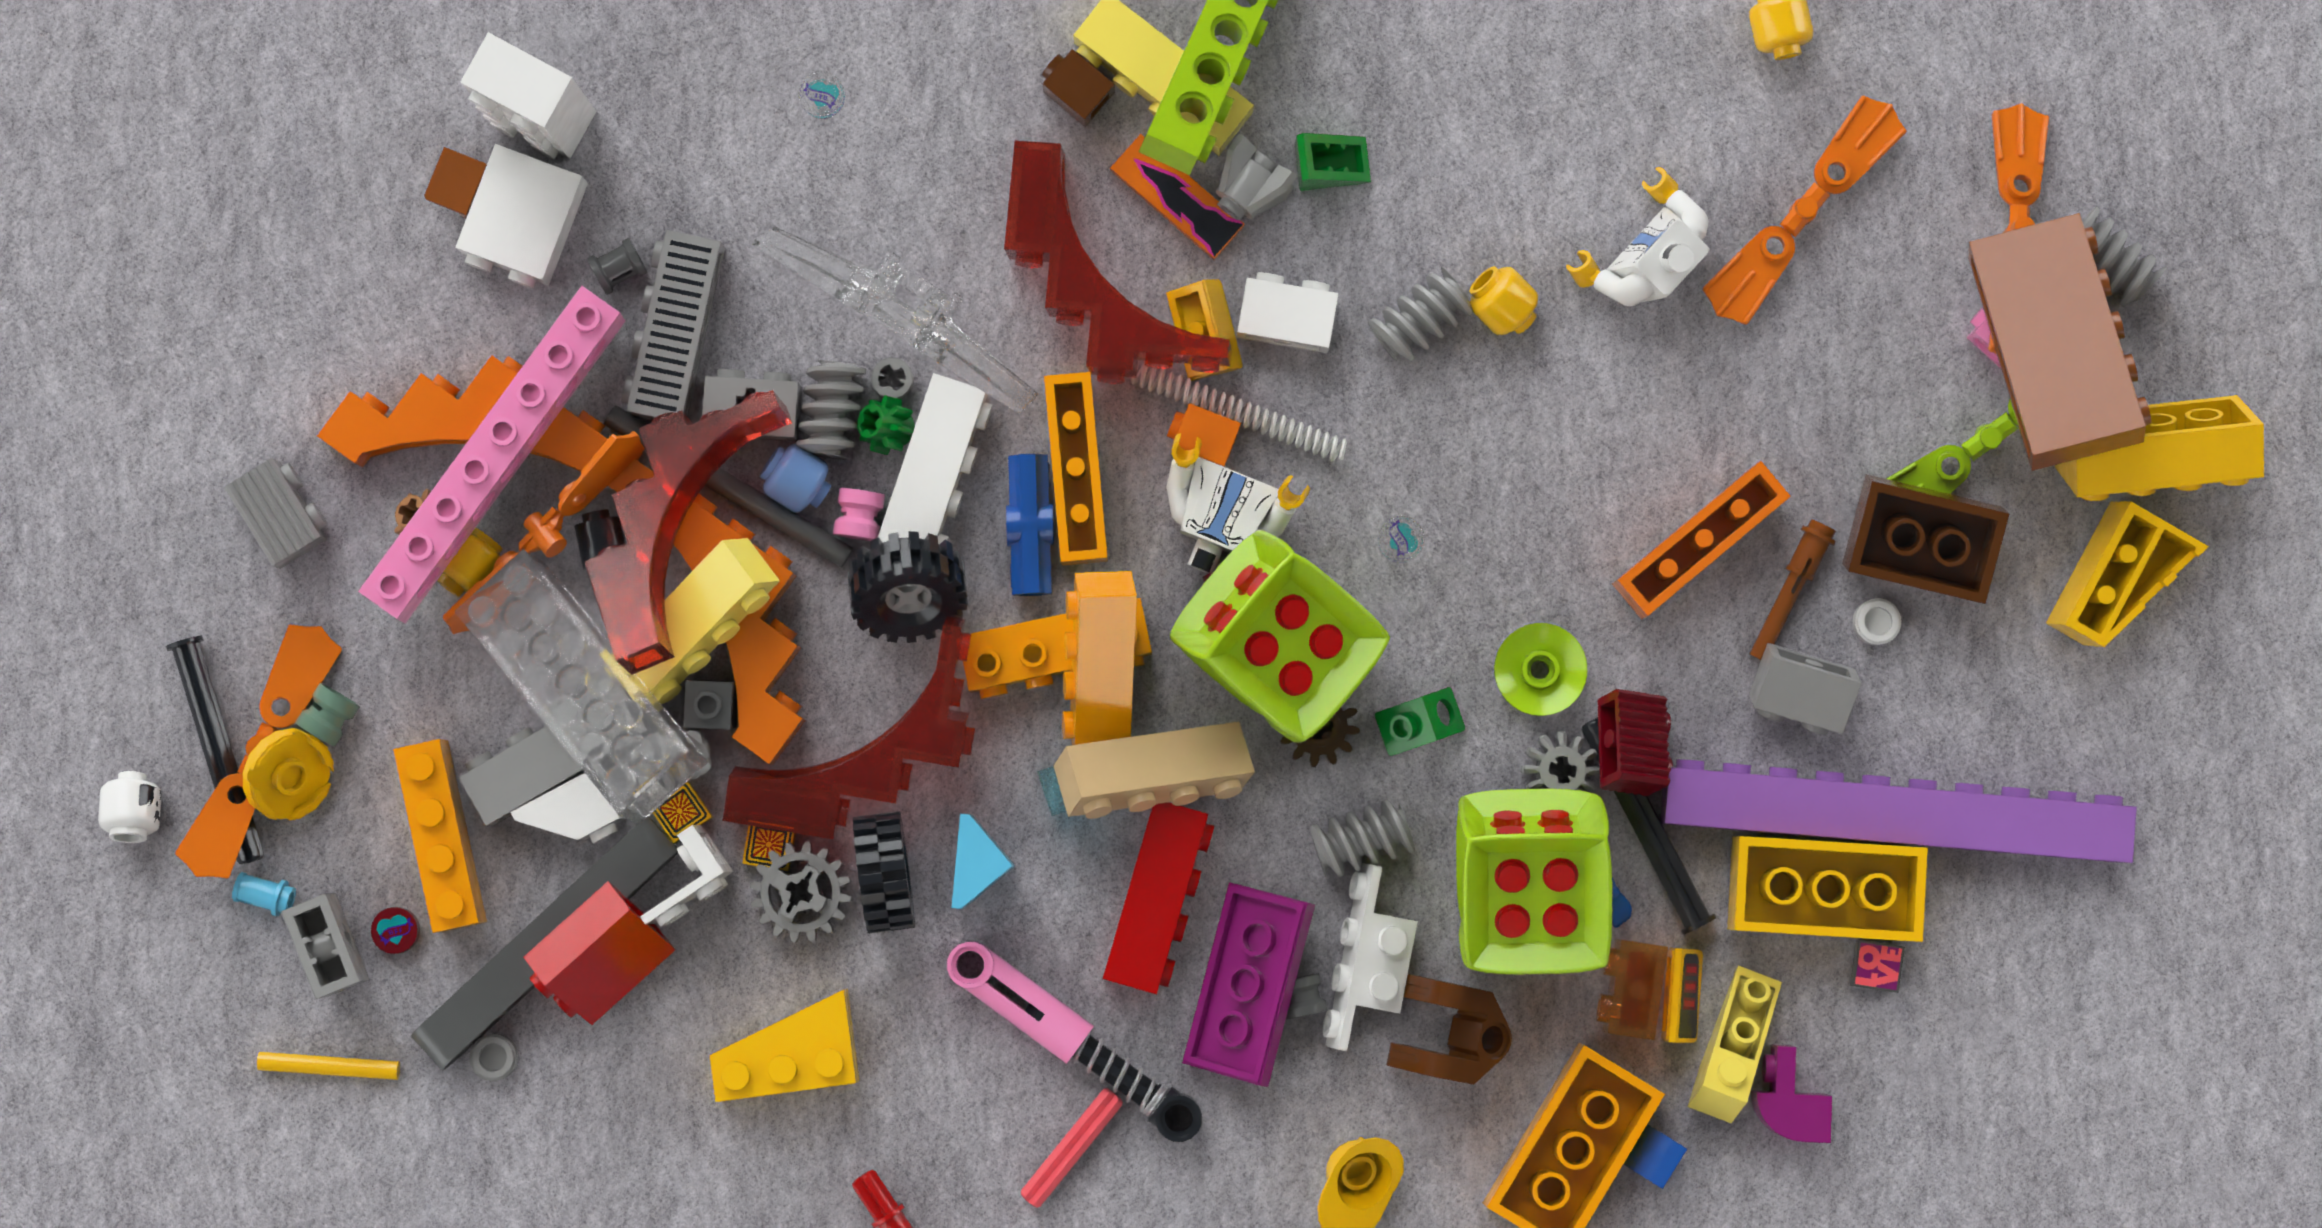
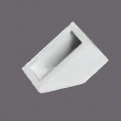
M595 768L510 812L514 821L576 840H586L590 837L593 844L617 833L618 829L615 824L625 819L599 769Z

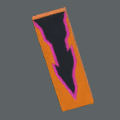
M1140 133L1110 167V171L1215 261L1244 228L1245 224L1241 220L1238 221L1225 213L1217 205L1219 201L1188 174L1140 153L1139 150L1145 138Z

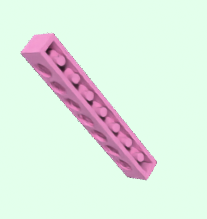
M581 286L362 585L358 591L359 593L406 624L447 565L626 322L619 311L585 287Z

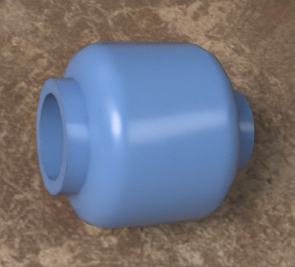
M791 444L786 449L778 446L759 475L760 478L765 480L763 483L764 493L794 513L803 511L809 504L817 508L831 488V484L825 481L828 474L827 463L815 454L796 446V444Z

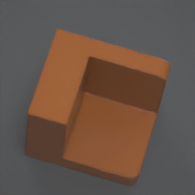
M444 147L424 194L425 199L457 212L466 219L487 164Z

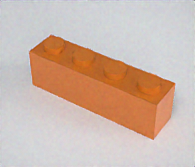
M1759 461L1614 581L1612 585L1641 619L1649 616L1791 497L1790 494L1763 462Z

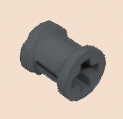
M629 238L623 240L621 246L599 258L594 255L587 258L606 295L613 292L614 286L634 275L639 274L643 276L648 273Z

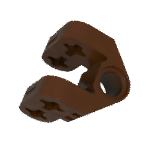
M1411 974L1407 975L1403 997L1458 1009L1457 1014L1452 1018L1447 1043L1450 1051L1449 1054L1391 1042L1386 1065L1422 1075L1474 1085L1509 1052L1512 1042L1509 1025L1493 992Z

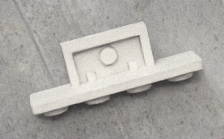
M1362 863V870L1359 872L1355 871L1350 881L1349 897L1353 899L1350 918H1345L1341 928L1340 942L1344 945L1341 964L1338 963L1335 966L1332 975L1331 986L1332 990L1336 991L1333 1008L1326 1012L1323 1021V1036L1327 1037L1326 1046L1337 1050L1347 1051L1356 1005L1399 1014L1401 1012L1418 921L1374 913L1382 867Z

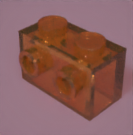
M1615 939V946L1610 949L1608 965L1603 967V975L1610 976L1608 994H1600L1596 1012V1021L1603 1022V1032L1655 1040L1668 947Z

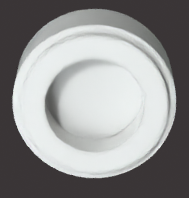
M1881 598L1870 599L1856 609L1852 620L1853 629L1861 641L1869 645H1882L1892 641L1899 633L1901 615L1897 607L1890 601Z

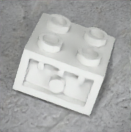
M691 825L677 835L683 844L677 848L682 860L692 872L695 870L697 872L701 871L703 875L640 916L645 925L658 923L660 927L668 926L690 911L686 906L687 902L696 896L700 901L703 899L707 900L729 885L725 877L734 871L703 825Z

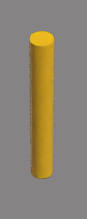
M259 1052L257 1070L398 1080L400 1061Z

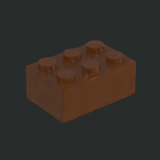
M1866 474L1842 564L1848 572L1986 604L2010 514L2002 506Z

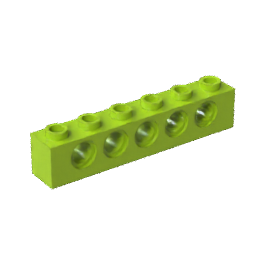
M1234 0L1206 1L1140 147V153L1190 175L1197 160L1206 163L1217 139L1209 135L1214 121L1223 125L1234 101L1233 98L1226 94L1231 83L1241 85L1252 61L1243 57L1249 44L1258 47L1268 25V21L1261 19L1266 6L1275 9L1278 0H1247L1251 7H1242ZM1215 36H1227L1232 40L1234 45H1224L1220 43ZM1205 73L1211 75L1217 84L1203 82L1198 74ZM1190 112L1199 119L1200 123H1189L1182 118L1180 113Z

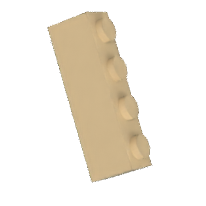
M1240 722L1070 745L1065 747L1053 765L1068 817L1085 815L1088 819L1100 818L1111 813L1112 810L1129 808L1130 812H1141L1152 808L1158 803L1172 802L1175 806H1182L1205 796L1215 795L1216 799L1231 798L1242 792V788L1255 773Z

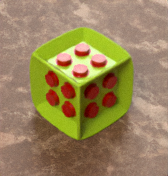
M1258 530L1234 548L1195 593L1177 618L1170 632V639L1195 664L1250 709L1263 715L1269 725L1277 732L1293 742L1302 743L1316 734L1362 683L1384 653L1390 640V634L1364 606L1321 569L1296 554L1282 539L1269 532Z
M1504 789L1475 792L1464 795L1459 799L1456 827V881L1458 908L1461 918L1459 944L1462 961L1467 968L1484 973L1524 975L1580 973L1600 969L1608 965L1612 940V862L1608 842L1609 819L1603 799L1599 795L1572 789Z

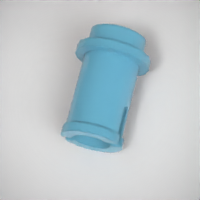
M244 872L238 875L232 892L233 901L271 910V915L276 917L282 913L281 911L293 907L296 896V888L290 887L289 882L286 880L276 883L247 875Z

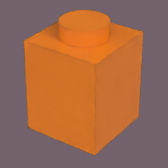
M1189 403L1185 414L1176 411L1167 437L1174 439L1177 434L1181 433L1179 445L1184 450L1194 449L1197 437H1199L1202 443L1199 457L1225 467L1241 423Z

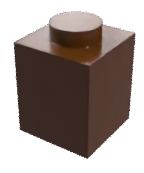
M1073 49L1065 58L1060 54L1054 57L1042 73V76L1046 78L1042 83L1043 92L1084 127L1090 123L1115 93V84Z

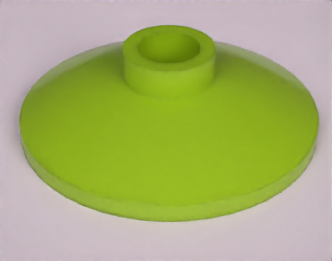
M1549 623L1528 624L1512 632L1498 649L1494 663L1495 681L1504 699L1515 709L1534 716L1556 714L1573 704L1584 689L1588 672L1586 656L1577 639L1567 630ZM1540 661L1547 666L1548 673L1545 678L1537 679L1531 674V666L1534 662Z

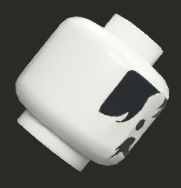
M136 771L120 772L118 779L108 781L101 787L98 822L101 829L109 833L111 840L123 843H140L147 840V835L159 829L162 793L156 784L146 781V774Z

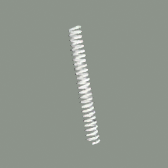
M1136 358L1133 362L1132 385H1135L1140 379V388H1144L1149 382V392L1153 391L1157 386L1158 395L1162 394L1166 389L1165 396L1170 398L1175 391V402L1179 401L1183 396L1184 405L1188 404L1192 399L1191 404L1198 406L1200 403V407L1203 409H1207L1209 406V411L1214 413L1218 408L1217 414L1224 416L1226 413V418L1233 419L1235 415L1234 421L1239 423L1244 418V429L1248 428L1253 421L1252 431H1257L1261 425L1260 433L1264 435L1270 428V439L1274 438L1279 430V442L1283 441L1287 435L1286 443L1290 445L1296 437V449L1301 447L1305 440V452L1309 451L1314 443L1313 455L1318 454L1322 447V459L1328 455L1330 450L1331 462L1335 461L1339 452V459L1343 460L1347 445L1345 438L1337 446L1338 436L1335 435L1328 444L1329 432H1325L1320 439V428L1316 429L1311 437V425L1307 426L1303 432L1304 424L1299 422L1294 430L1295 420L1292 418L1285 427V415L1281 416L1276 424L1277 412H1273L1268 420L1269 410L1266 408L1259 417V405L1255 406L1250 415L1251 402H1247L1242 410L1243 400L1240 398L1233 408L1235 398L1231 395L1224 405L1225 392H1221L1215 402L1217 396L1216 388L1212 389L1207 398L1209 388L1208 385H1205L1198 395L1200 388L1198 381L1195 382L1189 393L1191 386L1190 378L1185 381L1181 388L1183 377L1179 375L1172 386L1173 371L1168 374L1163 383L1165 376L1164 368L1159 371L1154 380L1157 370L1156 365L1151 367L1146 376L1147 361L1142 364L1138 373L1140 361Z

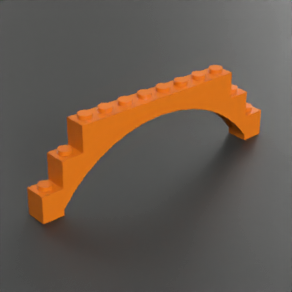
M491 355L459 400L455 397L460 389L437 373L435 378L431 380L420 373L389 417L385 414L390 407L367 391L361 398L350 391L317 436L361 467H364L371 457L407 448L441 444L465 445L520 371L522 365L510 356H507L502 363ZM563 407L530 454L555 460L581 472L607 441V438L600 434L605 425L584 410L577 417ZM642 452L607 486L624 496L653 521L679 550L692 571L722 540L748 538L751 541L755 536L753 532L733 518L728 525L716 518L713 513L718 507L695 491L690 498L675 488L680 480L659 464L651 471L640 463L638 459L643 454ZM754 545L780 582L768 593L770 596L769 601L756 612L748 614L738 624L740 626L739 632L726 642L736 685L739 727L731 737L768 764L774 765L806 721L797 714L802 706L780 690L775 697L769 694L801 647L792 642L797 635L796 632L776 618H774L770 625L764 620L797 576L788 570L793 561L771 545L766 552H763Z

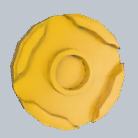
M295 728L275 731L258 743L249 754L243 770V790L249 804L269 819H288L289 821L301 819L314 811L327 796L331 783L328 782L330 770L334 772L333 758L328 747L307 731Z

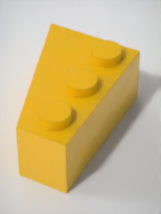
M2110 501L2046 624L2084 646L2105 647L2146 608L2145 604L2163 587H2168L2178 577L2176 574L2195 556L2199 557L2209 546L2131 501Z
M848 988L711 1054L710 1063L715 1102L854 1084L860 1081Z

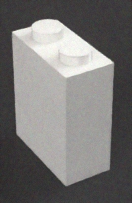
M495 144L455 248L466 255L464 263L474 268L490 273L492 267L496 266L509 271L507 279L520 285L534 289L536 282L549 286L588 183L579 174Z

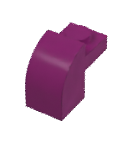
M1771 1044V1054H1764L1762 1062L1763 1082L1770 1083L1769 1091L1751 1090V1101L1756 1115L1769 1130L1784 1138L1798 1142L1831 1143L1832 1096L1824 1093L1795 1092L1796 1047Z

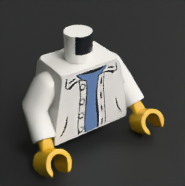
M1657 167L1655 169L1661 174V181L1655 186H1649L1643 180L1642 186L1656 202L1660 204L1666 203V207L1662 208L1607 269L1600 271L1591 254L1585 250L1577 252L1583 263L1581 267L1573 268L1567 264L1566 268L1579 287L1585 288L1594 285L1595 290L1625 306H1635L1641 302L1666 298L1710 250L1702 241L1708 229L1709 220L1706 213L1685 192L1678 190L1677 182L1665 169Z
M1181 433L1177 434L1174 438L1171 449L1173 460L1166 486L1171 517L1176 523L1181 525V534L1197 540L1187 565L1208 574L1214 572L1222 551L1231 553L1244 539L1258 530L1269 532L1276 537L1282 535L1296 508L1301 506L1310 493V487L1307 485L1301 495L1293 494L1288 488V484L1294 477L1292 475L1288 476L1279 489L1199 457L1202 445L1199 437H1197L1195 448L1192 450H1184L1180 447Z

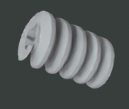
M2096 206L2083 218L2082 222L2084 228L2092 227L2096 236L2099 253L2093 255L2097 270H2106L2108 277L2111 279L2112 293L2120 289L2125 291L2119 304L2125 307L2139 300L2161 277L2167 266L2152 272L2156 257L2150 254L2138 260L2143 246L2136 242L2125 248L2124 244L2128 237V232L2121 230L2110 235L2114 220L2109 217L2096 223L2100 208Z
M1441 267L1443 278L1435 273L1427 275L1426 280L1429 290L1419 284L1412 287L1411 290L1415 302L1406 296H1400L1397 299L1400 313L1391 307H1386L1382 311L1386 325L1375 318L1368 321L1373 334L1394 360L1397 361L1396 357L1400 354L1412 362L1415 357L1411 345L1414 343L1424 350L1430 348L1426 338V333L1428 332L1440 339L1443 338L1444 334L1440 324L1443 320L1456 328L1459 325L1455 314L1457 309L1468 316L1473 314L1465 292L1445 268Z
M818 360L817 362L821 363V365L809 367L806 371L807 376L818 383L807 385L803 390L804 394L814 399L815 402L806 403L801 406V412L813 418V420L798 424V430L810 438L799 440L795 444L818 457L850 460L840 454L841 449L855 447L856 442L843 436L844 431L858 428L856 422L846 418V413L861 410V405L850 400L849 395L860 393L864 390V387L851 380L852 376L866 374L867 369L848 363Z
M1388 799L1381 802L1380 816L1370 805L1365 806L1363 822L1351 811L1346 814L1345 828L1334 817L1328 820L1327 834L1324 833L1317 823L1311 825V837L1325 877L1327 876L1328 867H1331L1339 878L1343 877L1344 862L1349 861L1356 871L1362 870L1363 855H1366L1374 865H1378L1381 849H1384L1391 859H1396L1397 844L1402 843L1409 853L1415 852L1413 839L1400 804L1399 809L1396 810Z

